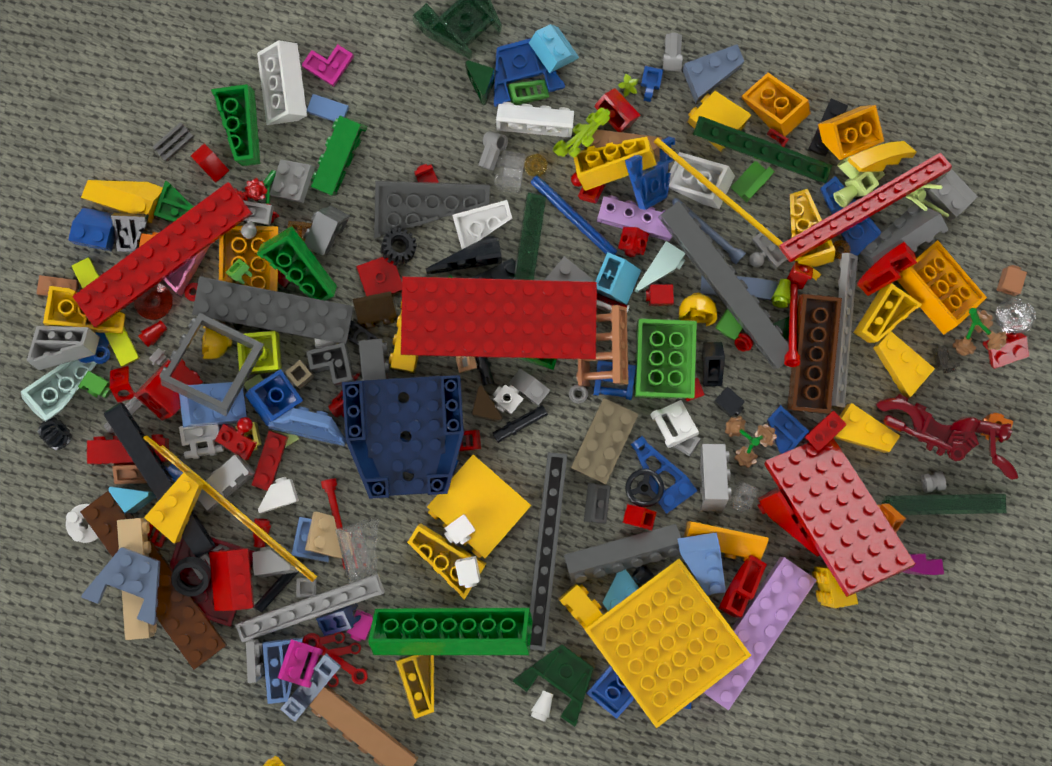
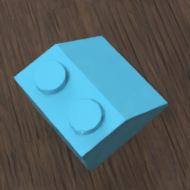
M551 24L537 30L529 42L549 73L579 58L559 27Z

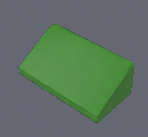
M726 309L715 327L724 336L733 340L738 337L743 329L728 309Z

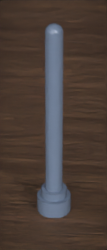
M674 198L672 200L673 205L680 200L678 198ZM689 209V215L699 221L702 226L701 229L729 253L730 260L736 265L746 253L741 248L732 247Z

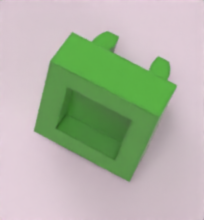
M240 259L225 272L230 278L241 284L245 283L242 280L243 274L252 276V273L248 271L250 267Z

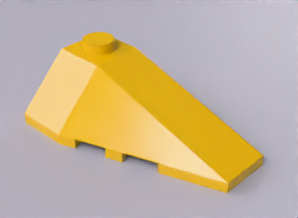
M88 180L81 198L121 213L148 214L147 222L152 223L163 187L149 182Z
M808 189L790 194L791 238L822 221ZM829 240L799 257L797 261L799 264L818 267L834 262L836 250L832 241Z
M49 286L43 320L45 326L88 327L93 332L123 333L126 316L124 313L119 311L98 328H95L72 297L77 293L70 288Z

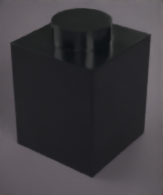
M726 387L713 403L729 417H732L733 415L738 416L744 409L742 405L745 401L729 387Z

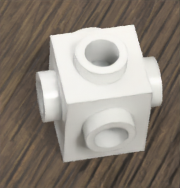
M504 385L503 388L499 386L493 393L495 397L493 402L496 403L495 407L502 413L506 411L510 415L521 404L523 398L518 395L519 390L512 385L509 387ZM505 396L510 397V400L505 401L503 398Z

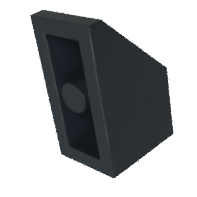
M703 342V387L722 386L725 363L722 342Z

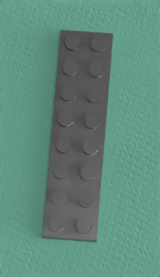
M199 277L192 315L198 316L201 313L211 319L347 344L354 306Z

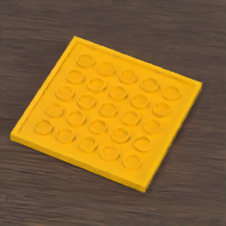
M680 558L584 629L655 728H658L752 656Z

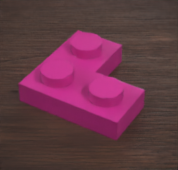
M337 44L328 59L311 50L301 66L334 87L354 58V55Z

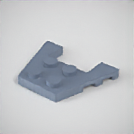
M121 547L81 597L98 604L101 602L107 585L143 598L144 601L137 619L151 625H156L160 561Z

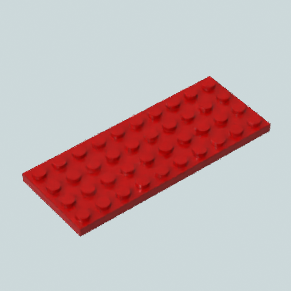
M402 276L401 355L595 360L597 282Z

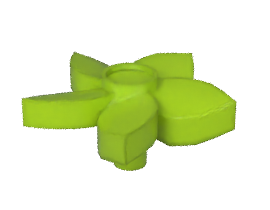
M625 74L624 82L618 84L620 88L624 89V97L628 96L630 92L637 94L634 86L638 84V79H632L628 74Z

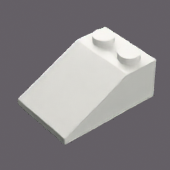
M679 152L678 155L723 193L727 194L735 177L729 166ZM675 161L669 172L671 173L669 188L701 204L720 209L723 200Z

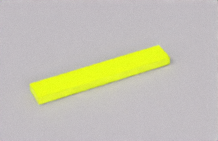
M89 257L72 265L82 288L99 277ZM125 327L123 328V333H105L121 367L140 359Z

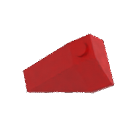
M778 486L758 498L760 503L757 506L763 515L767 513L769 518L814 555L820 556Z

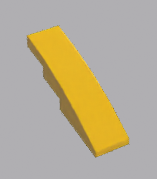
M897 141L866 149L849 157L847 161L859 172L883 171L886 165H898L902 158H913L917 151L905 141Z

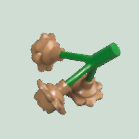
M971 308L969 314L972 323L970 324L967 336H964V339L961 340L956 339L955 343H953L956 352L966 356L974 354V350H976V346L971 342V335L974 329L978 333L982 331L987 333L986 336L989 338L987 343L988 350H1000L1006 345L1007 336L1005 331L995 334L989 330L993 326L991 321L993 319L992 315H989L985 310L979 312L976 308Z
M741 416L731 417L726 423L725 433L730 437L742 434L750 442L748 448L743 446L735 451V460L739 462L740 466L750 468L751 465L757 463L756 459L758 457L753 452V447L759 445V443L764 447L772 446L777 438L775 429L771 428L768 424L759 425L758 430L754 434L757 438L751 437L744 431L746 421Z

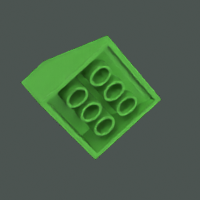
M638 319L635 398H694L697 321Z

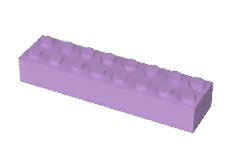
M785 557L779 558L755 593L754 598L751 599L745 608L743 616L739 617L732 627V630L752 656L703 693L727 710L731 708L817 581L815 578Z

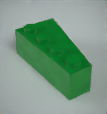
M248 84L211 89L222 118L223 127L228 136L227 139L234 160L241 166L260 164L255 91Z
M292 226L260 245L257 255L265 258L270 263V266L275 270L278 269L286 276L287 280L299 286V289L309 298L326 301L335 295L337 285Z

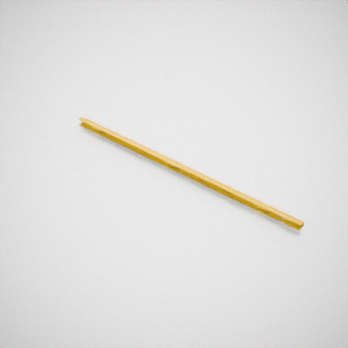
M658 137L654 140L653 143L780 248V244L783 243ZM813 268L812 278L817 280L821 274Z
M147 435L143 437L145 441L183 473L190 471L204 483L202 488L311 582L316 579L317 576L166 447L163 445L159 446Z

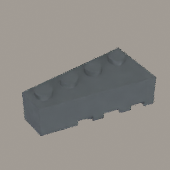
M914 204L860 253L868 267L871 268L880 258L901 243L905 242L915 252L917 251L916 247L925 241L927 243L934 240V235L939 232L945 233L949 229L941 213L929 208L927 211H924L917 204Z

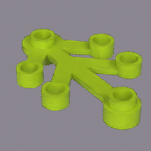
M600 108L595 113L589 114L586 118V122L589 124L578 123L573 128V132L576 135L568 142L564 140L558 141L552 151L558 156L564 157L568 153L573 158L580 153L579 145L581 143L586 147L593 143L594 138L592 135L600 125L603 126L609 121L610 111Z

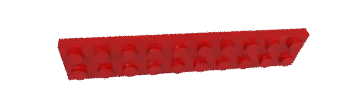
M227 182L72 297L93 327L98 328L253 213L231 183Z

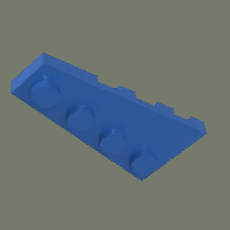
M836 176L820 188L831 215L843 209L833 196L835 192L845 188ZM869 217L841 233V236L849 253L857 256L882 232Z

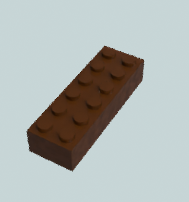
M809 294L798 295L796 351L800 355V365L791 367L788 410L831 413L842 298Z

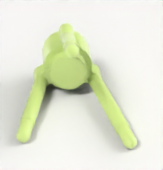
M926 184L906 196V198L912 200L924 211L928 210L926 207L928 206L945 217H949L948 213L925 200L926 191L924 188L942 189L941 185Z

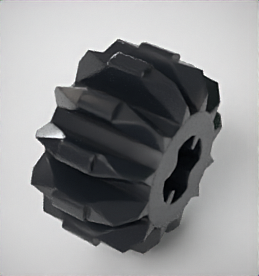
M55 417L50 418L46 422L43 421L37 430L40 435L39 437L49 448L52 447L53 450L65 448L72 438V434L66 425Z

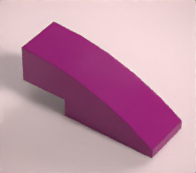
M925 553L910 554L916 564L912 568L903 571L913 575H943L942 559L926 560Z

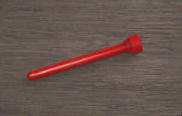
M795 283L790 286L789 351L784 356V364L788 367L800 365V355L796 351L798 286Z
M336 478L321 481V486L328 495L331 513L335 519L342 550L343 567L348 571L351 569V562L335 495L337 481Z

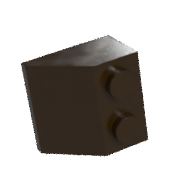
M391 291L353 299L358 323L361 327L364 326L365 329L376 327L375 324L382 322L383 325L394 324V320L398 319L395 300Z

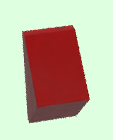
M205 143L191 155L215 183L230 171Z

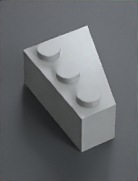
M37 326L27 362L36 369L42 370L95 355L100 337L88 327Z
M234 454L225 464L213 471L206 482L224 498H227L252 478L255 472L243 458ZM201 490L198 500L207 511L213 510L220 504L206 491Z

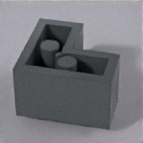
M331 205L322 208L318 212L316 211L311 218V222H313L311 228H308L304 234V243L308 248L323 256L329 253L336 236L343 232L350 215Z
M345 343L306 351L310 370L314 374L330 370L333 384L337 388L342 387V382L355 381L349 350Z

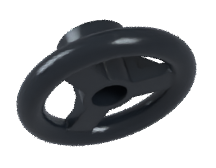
M636 470L626 481V495L636 506L651 507L657 504L663 496V480L653 470ZM640 475H644L637 488L631 490L633 480ZM650 476L657 481V494L650 487ZM643 484H646L648 486V490L646 492H643L641 490V486ZM638 493L643 496L649 495L652 500L646 502L639 501L633 495Z

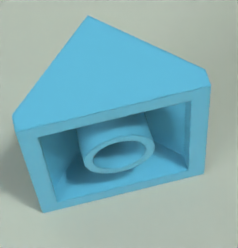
M109 487L108 490L124 513H136L156 498L153 492L120 487Z

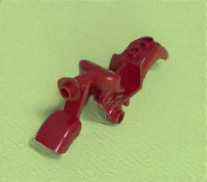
M898 394L897 397L886 398L875 403L881 411L899 409L906 412L912 420L914 430L907 427L905 422L890 415L885 416L883 420L885 425L899 432L904 431L918 438V441L927 443L926 449L932 451L934 446L938 447L936 454L942 456L946 451L948 457L954 461L963 460L968 452L980 444L975 433L989 435V456L992 457V464L997 466L1004 476L1009 479L1019 478L1015 467L1007 459L996 454L995 437L998 438L1000 443L1004 439L1008 440L1013 432L1010 429L1011 424L1000 425L966 416L954 421L951 425H943L932 417L933 414L925 411L927 407L917 402L914 406L908 403L909 398Z

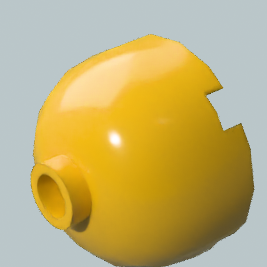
M693 293L686 297L679 306V320L697 321V323H706V326H710L717 320L716 304L710 297L702 293Z
M203 326L205 328L202 337L203 359L222 357L226 353L227 347H231L232 339Z

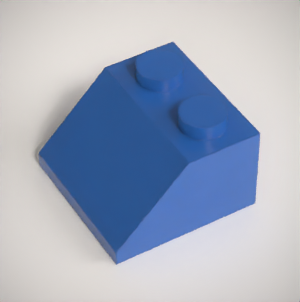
M82 208L72 222L68 240L76 245L112 252L115 240L111 219L113 213Z
M281 369L250 388L245 394L266 426L269 425V422H272L303 401Z

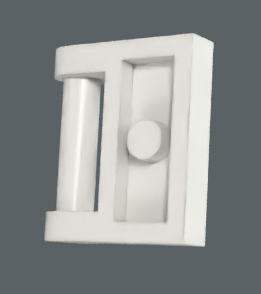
M682 400L663 409L655 410L650 414L659 426L668 448L699 434ZM667 415L678 436H672L662 417Z

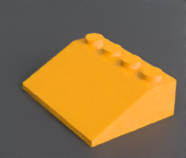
M235 226L219 238L220 281L241 284L225 273L240 259L250 267L248 271L252 273L251 277L247 274L242 275V280L245 283L241 285L278 292V269L275 270L265 258L257 255L261 244L278 235L277 226H255L257 233L251 239L243 237L241 233L242 226Z
M938 240L916 257V264L900 272L901 278L897 280L912 298L922 304L920 308L943 335L957 327L970 315L969 310L971 308H977L987 298Z

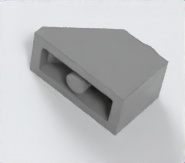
M519 369L508 383L538 407L550 393L549 388L522 369Z
M262 547L260 551L253 552L254 576L263 578L298 572L293 565L275 550H272L271 547Z

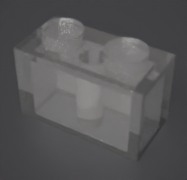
M503 150L502 156H498L497 167H500V172L495 175L494 181L497 191L520 194L525 153Z

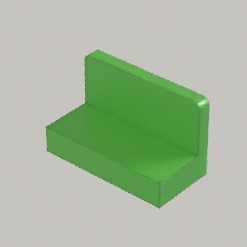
M754 161L731 186V189L744 201L748 202L775 171L771 167L765 169L757 161Z

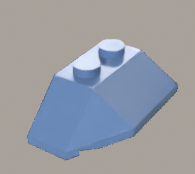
M298 406L297 409L292 408L272 422H269L268 425L270 430L344 446L346 441L332 417L328 416V413L323 411L309 412V409Z

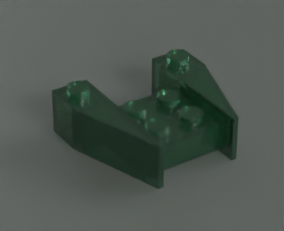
M457 0L440 17L426 3L413 15V23L425 36L468 59L472 58V51L467 46L489 26L492 25L499 33L502 29V24L491 0Z

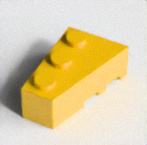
M891 331L873 347L900 390L901 395L910 398L935 369Z

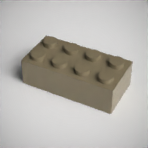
M603 398L570 469L606 485L639 414Z

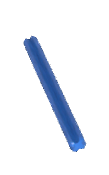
M538 175L531 180V184L606 255L607 252L616 255L617 250Z

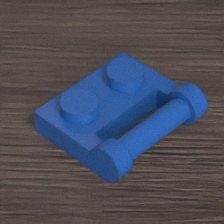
M597 362L596 372L611 371L613 369V362ZM628 365L627 390L601 387V381L613 382V379L595 380L593 395L599 396V394L626 397L625 399L631 400L636 365Z

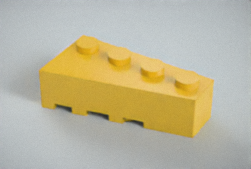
M648 137L624 140L622 144L606 143V146L598 148L589 146L587 150H581L574 157L577 177L584 190L586 191L628 176L629 173L625 160L634 155L642 156L643 170L656 166L654 151Z
M420 523L407 543L465 600L472 587L465 588V585H459L455 562L458 559L473 557L474 555L453 542L450 543L448 539ZM477 558L479 572L481 573L486 563Z
M575 583L558 599L585 629L603 615L600 612L602 607L595 599L591 601L588 598L587 594L589 592L582 584L578 586Z

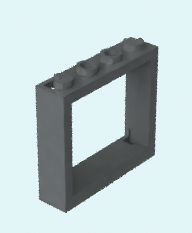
M199 313L197 318L191 320L189 324L190 330L187 335H182L178 350L172 352L169 366L162 369L160 373L161 385L227 416L262 354L264 344ZM201 325L251 349L222 402L171 377Z

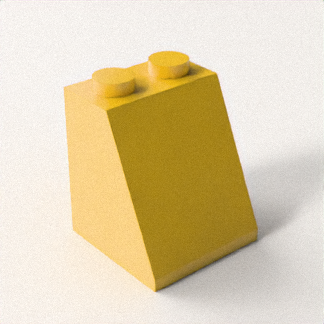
M714 91L711 95L707 93L701 100L702 105L699 108L694 107L690 111L688 123L695 129L698 117L702 116L741 131L746 126L751 114ZM710 142L720 152L725 148L721 145Z

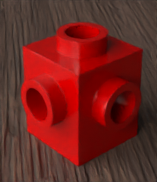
M623 227L618 249L624 251V255L629 257L644 255L649 233L638 227Z

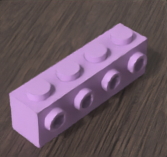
M611 195L603 197L597 222L622 229L623 227H638L649 233V236L670 241L672 237L658 218L665 210L662 212L655 211L654 207L642 210L633 201H619L617 197Z

